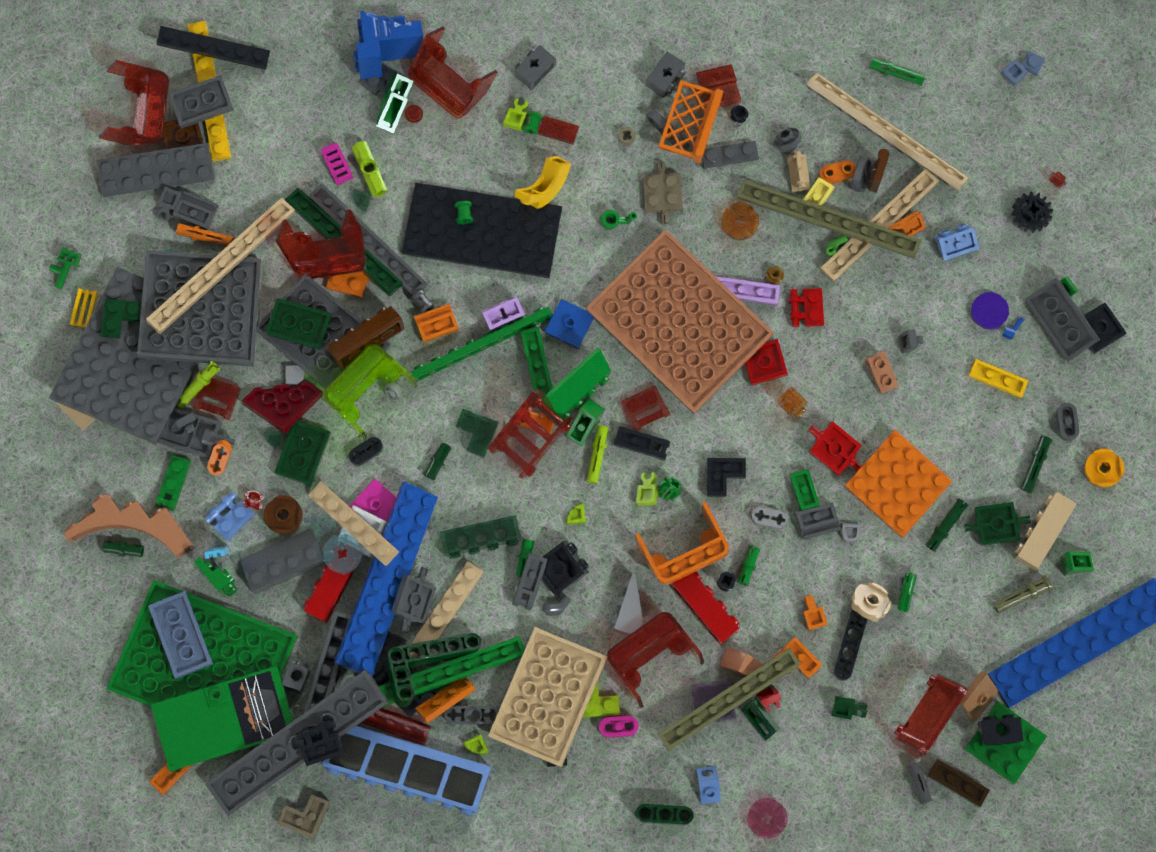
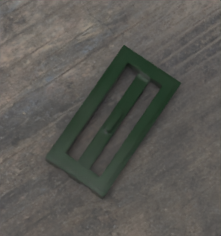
M754 698L741 709L765 741L780 730L757 698Z

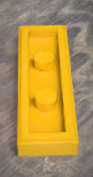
M976 358L968 375L972 379L1018 398H1022L1029 381Z

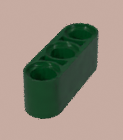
M641 804L635 813L638 821L652 824L684 826L690 824L694 818L692 809L686 806ZM647 808L650 811V817L642 819L639 816L640 809ZM660 810H668L670 818L662 820L659 817ZM684 810L690 814V819L685 822L679 818V813Z

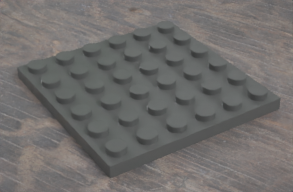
M146 250L137 358L210 363L213 361L217 364L254 367L261 259L244 258L165 331L159 334L146 322V319L217 255Z

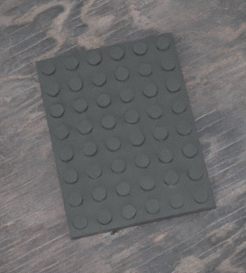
M117 267L49 398L157 445L197 363L137 358L139 322L122 321L120 339L100 336L105 299L142 302L144 278Z

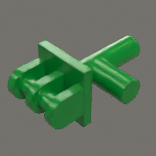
M62 248L56 260L64 262L63 266L59 267L51 264L49 267V271L59 274L55 285L56 288L62 290L71 265L79 268L81 253L75 254L73 250L67 251V248Z

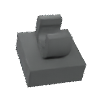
M908 329L900 334L902 353H910L918 348L919 344L924 343L923 336H916L915 329Z
M193 411L175 420L178 428L185 426L188 434L196 430L192 421L196 420Z

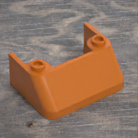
M706 501L702 503V513L710 528L701 534L700 541L702 545L670 561H667L661 554L650 556L640 534H636V544L650 571L660 583L671 584L727 556L729 545Z

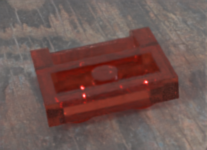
M211 378V382L198 392L193 409H202L223 416L224 419L230 421L241 388ZM207 397L228 405L226 409L205 403L203 399Z
M655 385L621 401L635 431L641 430V427L657 419L670 416V412ZM659 406V411L637 421L635 416Z

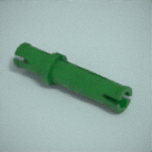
M874 57L872 58L869 69L885 73V76L891 75L922 86L925 75L894 65L891 61L888 63ZM882 65L884 67L896 70V72L882 68L880 66ZM899 72L914 76V78L900 74Z

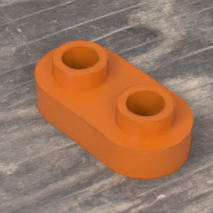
M848 160L826 165L821 169L819 177L830 184L850 180L855 175L856 166ZM849 167L850 171H845L844 168ZM826 172H831L833 175L828 176Z

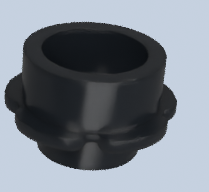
M741 105L734 107L730 112L731 119L738 123H744L749 116L747 109Z

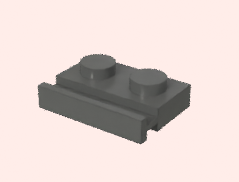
M183 191V195L172 215L177 219L208 230L219 206L216 203Z
M833 503L795 513L803 540L841 530Z

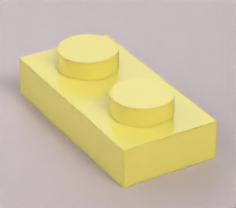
M819 177L803 200L823 206L834 191L835 186Z

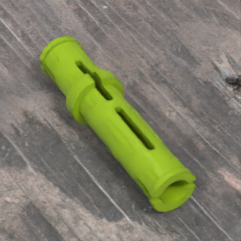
M211 361L202 372L196 375V379L183 391L177 404L179 408L184 409L198 392L211 382V378L220 371L217 363Z
M597 425L595 441L592 442L593 451L586 479L588 483L598 484L604 449L607 448L606 439L609 427Z

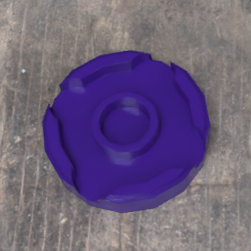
M994 292L980 294L971 306L973 321L986 330H994L1001 327L1009 315V306L1006 300Z

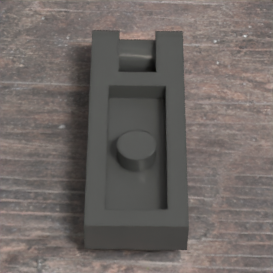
M528 553L512 605L517 607L521 605L527 610L532 609L548 560L547 558ZM522 594H529L528 599L521 598Z

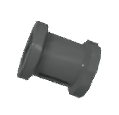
M425 290L418 291L411 298L412 303L415 302L421 310V314L435 307V303L431 302L425 295Z

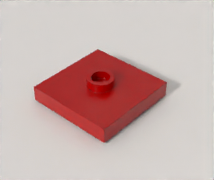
M778 339L766 342L745 363L752 386L788 376Z

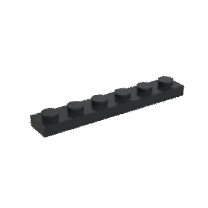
M160 26L157 38V46L264 70L267 69L270 50Z

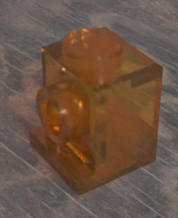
M792 386L777 400V404L780 405L782 403L783 409L789 415L793 414L799 418L806 412L805 407L808 402Z

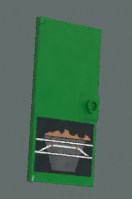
M278 666L151 704L169 772L261 744L293 721Z

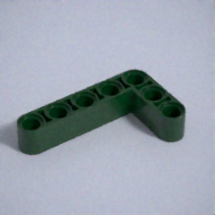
M468 633L391 648L385 659V664L395 703L399 707H407L413 700L415 691L409 668L453 660L476 652L482 643L480 636L476 633ZM467 642H473L476 647H470ZM453 645L457 650L452 651L448 646ZM429 649H435L438 654H432ZM415 652L418 654L419 657L414 658L410 655V653ZM391 656H397L400 661H393ZM395 675H402L404 680H398ZM400 693H406L409 698H402Z

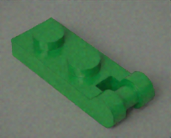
M174 455L171 456L155 502L156 507L162 508L163 506L167 507L168 510L175 511L191 464L190 460ZM166 494L172 495L171 500L165 499Z

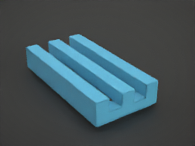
M223 546L208 549L204 552L205 559L215 558L220 555L225 556L229 554V547Z

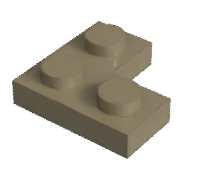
M311 794L304 812L285 805L277 824L315 839L331 802Z

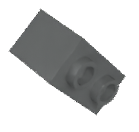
M539 45L536 49H531L527 58L516 65L515 77L530 90H533L556 66V58Z
M667 51L646 79V87L663 98L667 93L670 95L676 86L674 83L677 79L681 80L686 73L685 62Z

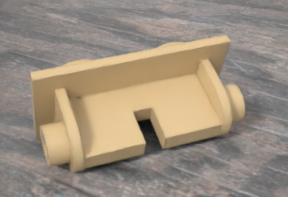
M796 151L793 153V156H787L792 192L810 190L806 154L802 155L800 151Z

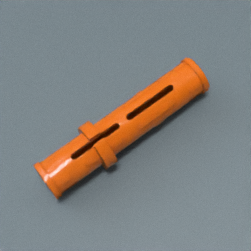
M179 223L176 229L177 235L190 237L194 241L198 239L222 246H228L234 241V236L200 229V226L192 227Z

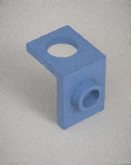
M716 766L697 768L701 804L721 802ZM704 772L713 773L711 776L702 775Z

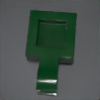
M835 696L831 716L850 720L852 715L866 718L867 703L859 702L855 704V699Z

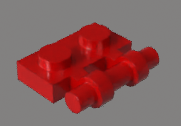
M822 288L803 289V296H798L797 289H790L788 300L789 304H791V313L789 315L790 320H792V327H799V320H805V327L824 326ZM803 303L804 313L799 312L798 304Z

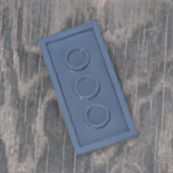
M186 591L148 605L175 679L213 665Z

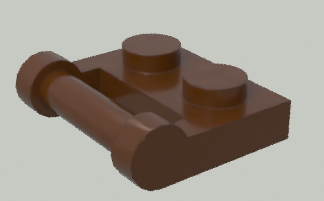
M881 149L878 152V160L874 163L868 184L871 185V192L877 193L889 158V151L887 149Z

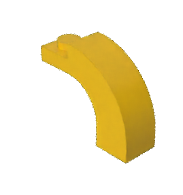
M558 156L546 158L542 173L537 181L529 187L516 189L514 197L520 199L521 203L531 205L537 209L547 205L558 194L565 183L572 163Z

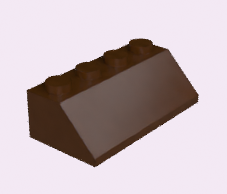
M392 306L384 307L373 318H367L362 321L361 326L358 328H352L341 339L337 338L330 342L327 347L328 352L342 371L405 329L403 320Z

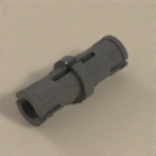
M920 762L909 765L908 768L914 782L912 785L913 788H916L920 804L933 801L927 786L928 780L923 775Z

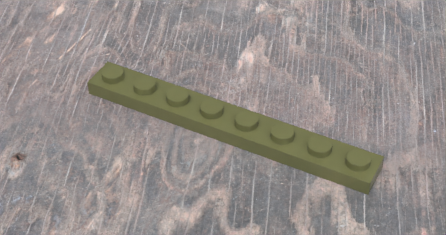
M790 648L660 732L658 734L659 738L669 752L800 666V662Z

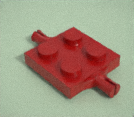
M833 421L823 431L818 430L814 425L810 426L808 432L816 437L814 444L808 451L811 455L837 476L849 465L856 471L860 469L862 465L854 459L857 451L862 446L859 442Z

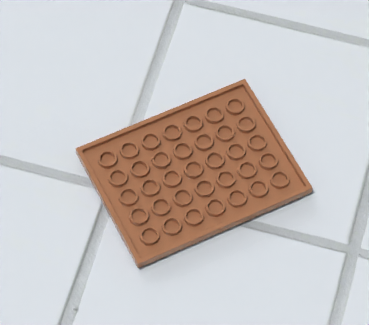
M666 229L586 307V310L693 414L774 335V332Z

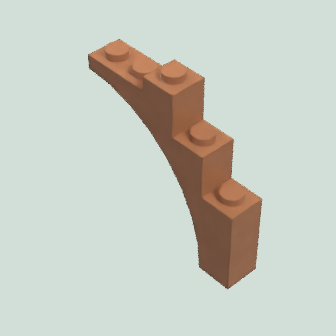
M109 494L98 496L94 500L95 502L91 504L95 512L87 513L83 516L82 521L77 524H71L67 527V531L63 533L66 539L72 543L84 535L99 530L112 528L132 529L144 532L158 539L178 559L195 548L166 508L158 509L152 514L153 517L149 518L137 501L127 503L123 507L124 510L121 511Z

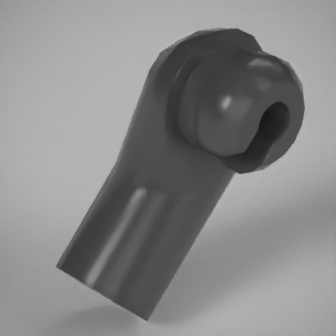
M563 595L558 603H545L542 610L549 616L560 615L571 599Z

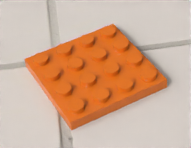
M893 430L844 487L890 529L903 538L951 484L952 480L897 430Z

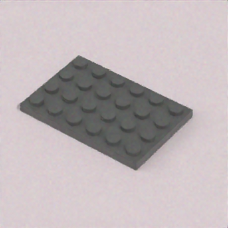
M304 274L282 299L332 313L321 351L266 335L265 332L273 309L256 327V332L341 402L391 345L386 341L341 371L329 354L327 347L333 340L344 337L348 330L361 326L362 320L308 275Z

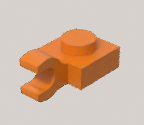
M813 595L805 596L804 601L808 610L803 611L808 631L827 626L828 623L823 607L816 608Z

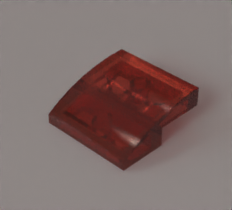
M732 64L696 72L699 86L714 91L716 89L723 90L719 107L741 103V96L736 84L737 79ZM701 94L703 103L708 101L711 95Z

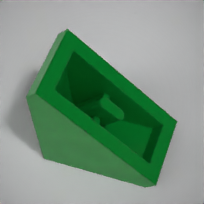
M1069 551L1061 556L1064 576L1094 571L1090 552Z

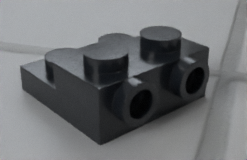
M562 541L542 556L548 559L542 578L554 596L561 593L571 584H575L589 573L587 570L589 567L588 563L584 558L580 559L576 554L578 549L573 542Z

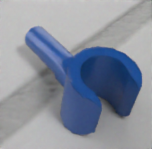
M1020 317L1013 328L1007 326L1002 337L1011 340L1024 319Z

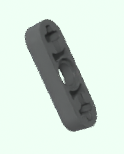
M652 109L646 114V117L663 134L667 120L656 109ZM679 133L675 134L679 142L685 140ZM673 136L666 138L672 145L677 144ZM688 143L681 145L684 150L689 148Z
M452 706L444 712V717L449 724L493 725L494 721H491L489 717H484L485 721H481V710H485L484 714H490L491 710L498 714L499 709L494 706ZM461 709H465V721H461L462 717H455L453 721L451 717H448V713H451L452 710H455L457 714H462ZM471 710H476L479 713V717L475 721H470L467 718V714Z

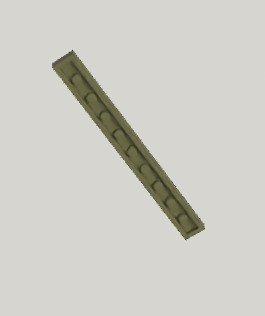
M746 180L742 181L737 194V199L913 259H915L921 244V239Z

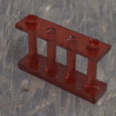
M540 389L531 392L487 448L492 454L503 451L520 466L523 471L518 477L521 479L527 476L531 477L537 470L535 466L562 433L565 434L572 426L570 424L573 420L571 416L562 420L542 402L541 398L545 393ZM533 408H538L558 426L552 435L531 417L530 412ZM522 422H526L546 440L541 449L519 432L520 429L518 427ZM510 437H515L535 455L529 464L508 446L507 441Z

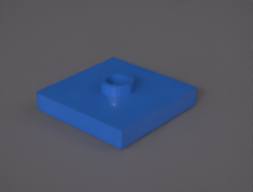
M561 299L544 333L579 349L594 317L588 311Z

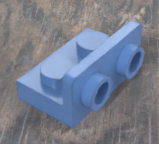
M967 224L958 225L952 231H940L934 237V241L938 242L941 257L944 261L979 249L974 227L967 226Z

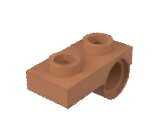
M885 351L865 359V364L869 366L871 370L869 372L873 375L881 394L899 386Z

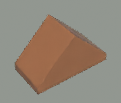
M727 648L719 666L746 677L763 666V664L747 653Z

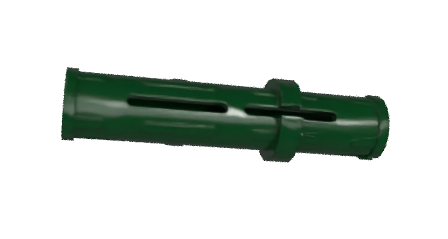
M1040 436L1037 448L1032 453L1033 458L1020 488L1021 490L1028 493L1033 492L1043 462L1047 460L1048 456L1046 454L1052 442L1051 438Z
M957 499L939 527H935L933 535L925 544L927 548L930 546L929 549L935 552L943 539H947L949 536L948 532L968 507L966 502L963 504L964 501L962 499Z

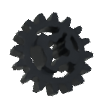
M1030 192L1028 196L1023 193L1021 198L1018 197L1016 199V203L1012 206L1014 210L1011 215L1016 216L1013 222H1019L1018 228L1023 226L1025 227L1024 232L1031 229V232L1034 233L1036 228L1040 232L1043 226L1047 227L1049 225L1048 221L1052 220L1050 214L1053 213V209H1049L1051 202H1045L1046 196L1040 198V193L1034 196L1033 192ZM1027 202V206L1021 208V206ZM1044 217L1043 220L1037 223L1038 218Z

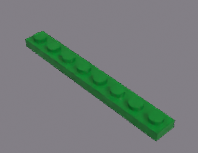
M549 306L546 308L540 307L529 316L523 315L519 317L517 322L502 325L500 330L496 332H487L482 336L483 338L477 341L475 339L470 340L465 344L466 346L460 349L458 347L453 348L448 352L449 354L443 357L437 356L426 365L420 364L411 371L415 382H418L521 333L520 331L530 329L551 319L552 312Z
M520 636L412 674L414 696L521 658L525 649ZM390 682L379 686L389 700V703L385 706L395 703ZM400 693L402 698H409L406 693Z

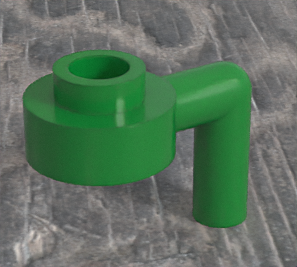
M607 210L601 215L600 223L603 228L612 230L618 224H630L637 218V214L631 212L627 217L619 216L614 210ZM606 218H610L612 223H607Z

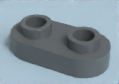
M862 156L857 161L856 172L851 179V186L855 192H864L867 188L873 168L871 157Z
M1062 403L1056 410L1059 436L1064 441H1073L1079 435L1077 410L1071 403ZM1063 411H1068L1069 416H1064ZM1065 429H1070L1071 435H1067Z

